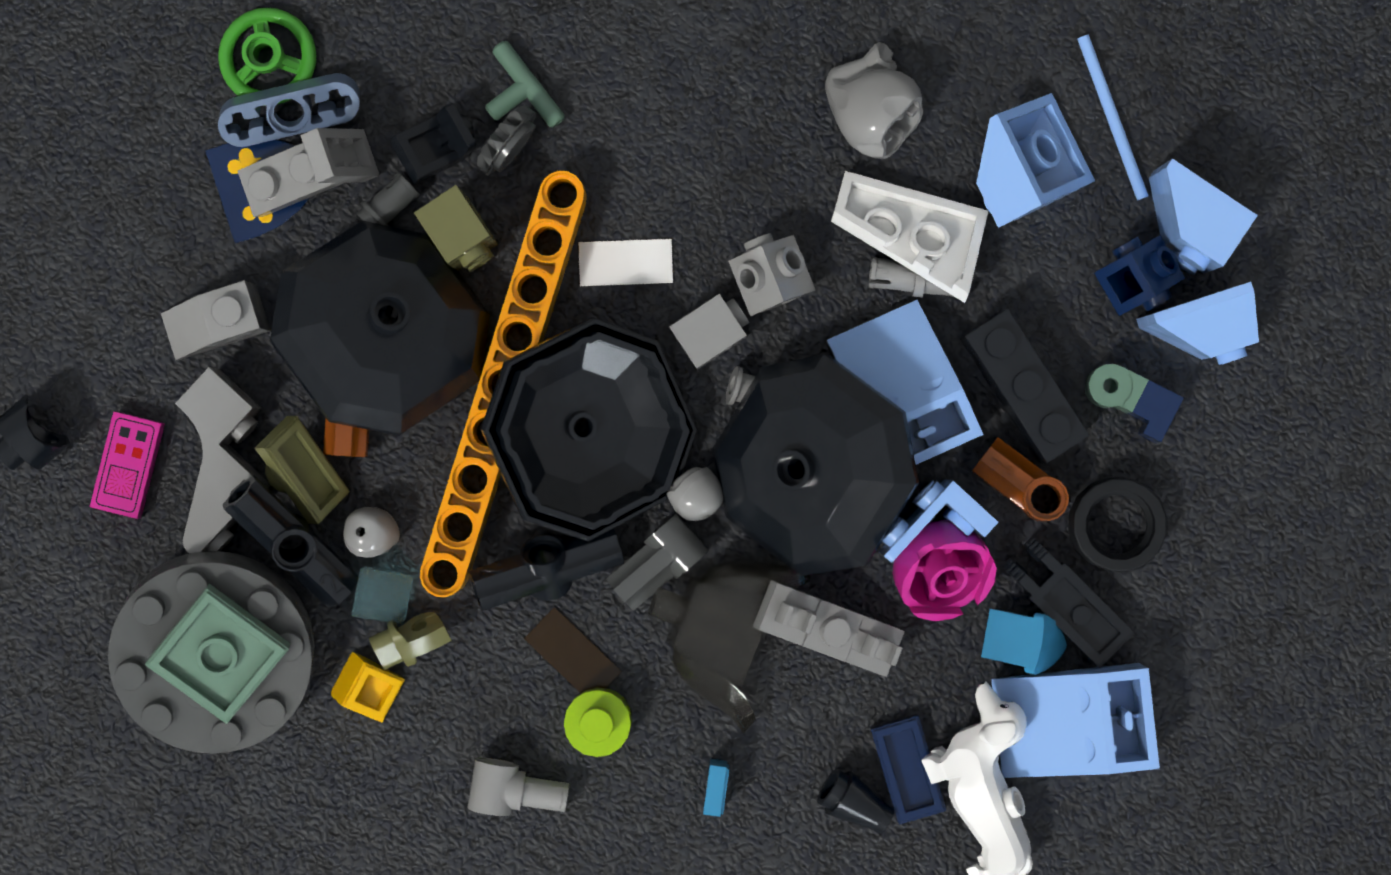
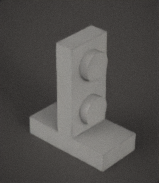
M316 128L300 135L303 143L238 170L253 217H264L343 183L366 182L380 176L364 129Z

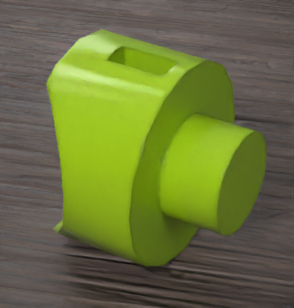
M605 688L589 689L577 695L567 708L564 719L565 734L571 745L582 754L593 757L607 756L620 749L629 736L632 724L631 710L624 697L614 690Z

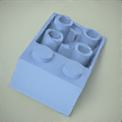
M918 300L827 340L836 361L906 412L916 465L984 435L966 394Z
M1140 663L991 679L992 689L1002 701L1017 703L1023 709L1027 721L1023 738L999 755L1001 772L1004 778L1102 775L1160 769L1148 667Z

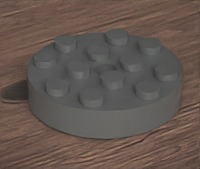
M203 551L173 558L150 571L137 583L126 598L110 635L108 646L110 677L117 697L131 718L150 735L176 748L197 753L213 754L237 751L255 745L273 735L292 717L299 707L307 690L313 666L315 650L314 633L308 612L296 591L283 577L265 564L230 552ZM209 583L291 643L289 650L227 724L145 665L147 658Z

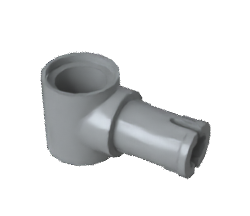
M476 758L467 808L477 813L495 816H510L512 810L520 811L521 806L565 812L569 783L525 777L526 772L519 771V765L513 762L492 758Z

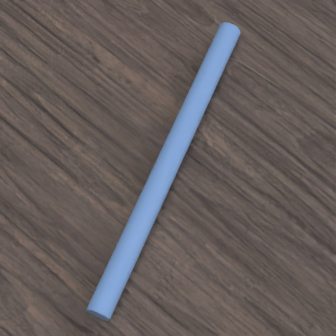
M1089 34L1084 35L1077 40L1137 200L1146 198L1149 195Z

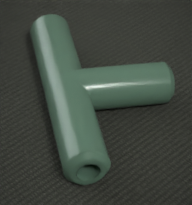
M502 41L493 48L492 53L515 83L486 104L485 109L494 120L498 121L527 98L549 127L554 128L565 119V114L510 43Z

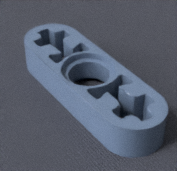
M333 73L233 97L227 100L221 107L218 130L221 137L227 143L236 147H247L306 133L316 128L343 124L356 116L360 104V91L352 78L344 74ZM338 89L341 96H348L345 98L344 107L336 108V104L333 101H327L329 100L331 90ZM309 94H315V104L319 103L318 114L312 115V102ZM284 99H293L301 104L304 113L295 121H285L276 114L275 106ZM260 106H267L266 118L270 126H264V117H260ZM235 113H242L244 119H252L248 130L241 131L238 124L230 125L233 122Z

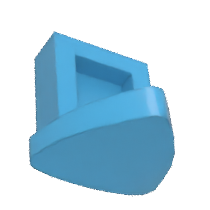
M990 609L981 657L1022 666L1026 673L1036 675L1053 666L1065 652L1067 644L1063 632L1056 625V621L1046 614L1035 613L1033 617L1000 609Z

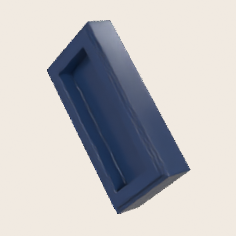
M918 714L870 727L898 824L946 811L938 782L931 784L922 763V759L930 753Z

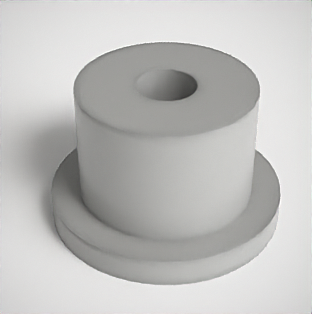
M736 366L728 383L726 404L733 405L735 401L740 403L755 376L743 373V368Z

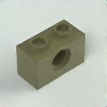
M457 185L414 212L446 263L454 269L460 271L463 268H467L469 272H472L494 257L491 249L499 245L498 241L468 196Z

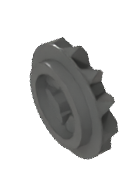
M526 105L517 107L513 112L509 113L507 118L499 124L495 132L490 135L489 140L481 148V153L477 158V166L487 176L496 170L502 172L521 152L535 131L536 125L533 122L536 118V112Z

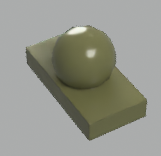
M286 416L255 447V450L266 464L265 475L269 484L277 491L288 494L308 524H319L350 492L298 416Z

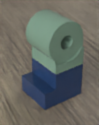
M1105 364L1092 370L1086 377L1084 385L1085 394L1092 404L1100 408L1115 407L1142 421L1143 424L1137 434L1154 443L1162 442L1184 397L1116 364Z

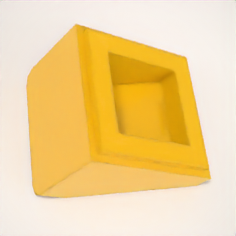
M352 652L332 688L331 696L341 706L382 723L405 679L388 669L384 670L381 665Z

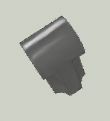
M677 513L644 541V547L632 557L630 556L626 559L624 564L619 565L606 578L613 590L633 611L671 578L674 577L676 580L709 552L707 547Z

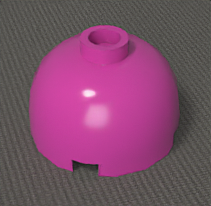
M938 520L930 521L894 560L892 574L900 597L915 616L931 621H941L963 615L961 607L969 604L973 599L977 605L981 603L995 583L997 567L988 547L978 534L973 531L967 536L951 521Z

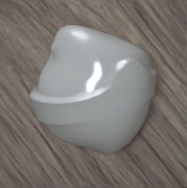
M694 467L681 474L672 482L670 490L667 492V497L679 516L688 521H699L710 517L717 511L723 502V491L721 483L713 471L708 467Z
M362 507L356 509L347 517L343 537L345 545L351 553L359 557L368 558L388 553L392 546L396 545L399 541L400 531L395 519L387 511L377 507Z

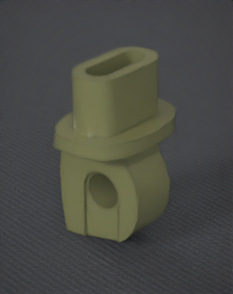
M434 612L417 615L400 627L392 619L387 621V630L369 637L371 646L384 670L403 661L407 667L415 665L417 663L416 657L452 641L443 622Z

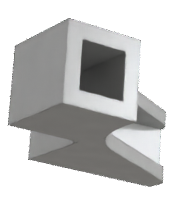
M208 367L175 403L194 424L200 436L203 450L202 463L183 536V546L189 554L203 551H222L233 539L234 534L229 530L237 521L223 509V503L227 500L231 491L243 480H247L255 475L267 488L271 486L256 469L229 445L232 440L239 444L255 429L258 422L254 417L262 408L220 369Z

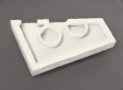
M845 171L831 222L965 303L971 288L988 210Z

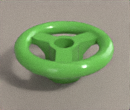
M258 8L242 14L226 29L219 46V67L228 87L237 96L261 91L250 87L248 84L258 75L271 73L276 69L296 75L289 84L311 79L316 66V47L308 28L296 16L277 8ZM269 22L282 25L294 34L301 48L302 60L284 53L279 40L271 34ZM253 26L254 33L246 38L241 50L242 58L246 65L236 72L233 62L236 42L244 31ZM264 48H272L273 56L271 60L266 63H260L258 59L260 51ZM284 99L280 101L278 104L285 103L287 101H290L291 99Z

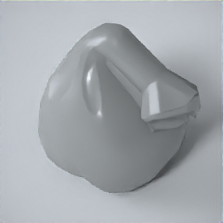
M882 42L875 43L863 58L832 68L825 82V90L832 114L847 142L861 154L877 159H886L893 155L905 139L917 128L923 115L921 89L913 78L903 72L896 71V62L892 60L893 52Z

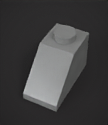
M245 280L197 295L161 313L176 361L271 331L256 284Z

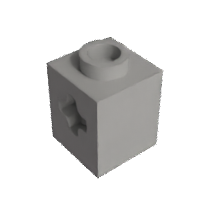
M718 294L669 327L698 370L744 340L747 335L742 327L747 325L749 321L734 298L725 303L721 295Z

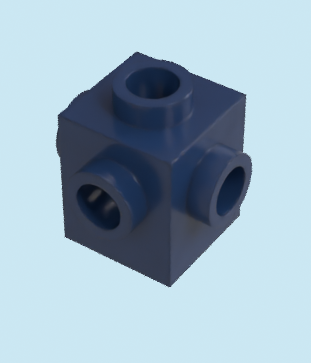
M1161 235L1145 244H1142L1138 236L1114 249L1112 253L1116 260L1094 273L1118 316L1141 304L1146 312L1173 297L1169 288L1185 278L1179 268L1177 257L1166 246Z

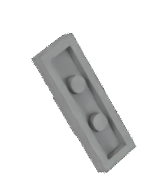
M773 580L770 581L753 627L760 631L887 677L891 665L896 666L903 649L899 645L905 632L895 626Z

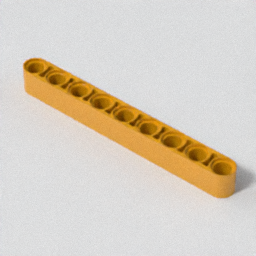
M556 171L544 178L535 201L421 566L420 580L422 586L435 597H448L465 587L469 580L468 571L472 570L501 473L489 447L482 444L478 439L477 427L484 420L493 394L492 380L501 371L504 361L544 341L587 200V194L582 182L569 171ZM561 183H569L577 190V197L574 203L566 208H557L550 201V194L553 188ZM546 230H555L561 234L562 245L559 251L550 256L539 254L535 246L538 235ZM540 277L544 279L547 285V293L544 299L534 304L525 302L521 296L523 283L528 278ZM516 324H526L532 333L530 345L522 351L511 350L506 341L508 330ZM471 465H478L483 468L487 475V485L484 490L477 494L469 492L462 482V475L465 469ZM456 512L467 515L472 522V532L466 540H457L449 534L447 528L448 520ZM439 560H447L456 567L458 575L452 587H442L434 580L433 568Z

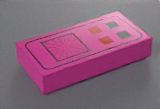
M113 411L90 503L91 508L135 519L142 518L165 423Z

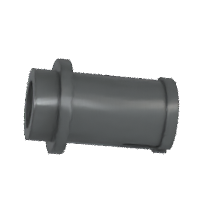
M398 172L368 203L363 200L360 203L363 207L356 214L362 221L388 226L420 194Z

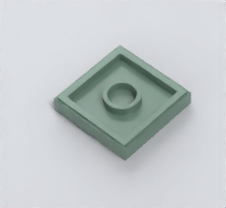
M209 583L147 658L145 665L227 724L289 650L291 643Z

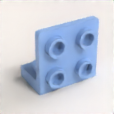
M944 479L941 483L932 480L913 500V503L918 506L916 511L906 521L903 518L897 517L882 541L885 544L878 552L892 563L944 505L947 509L941 515L946 520L951 521L967 536L974 531L976 534L986 537L998 524V521L953 480Z

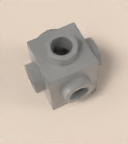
M771 233L762 235L744 243L746 253L728 261L750 317L787 304L816 290L794 235L774 241Z

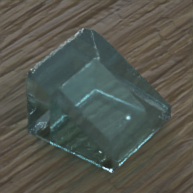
M369 566L361 567L352 616L386 622L393 619L395 623L404 624L414 575Z

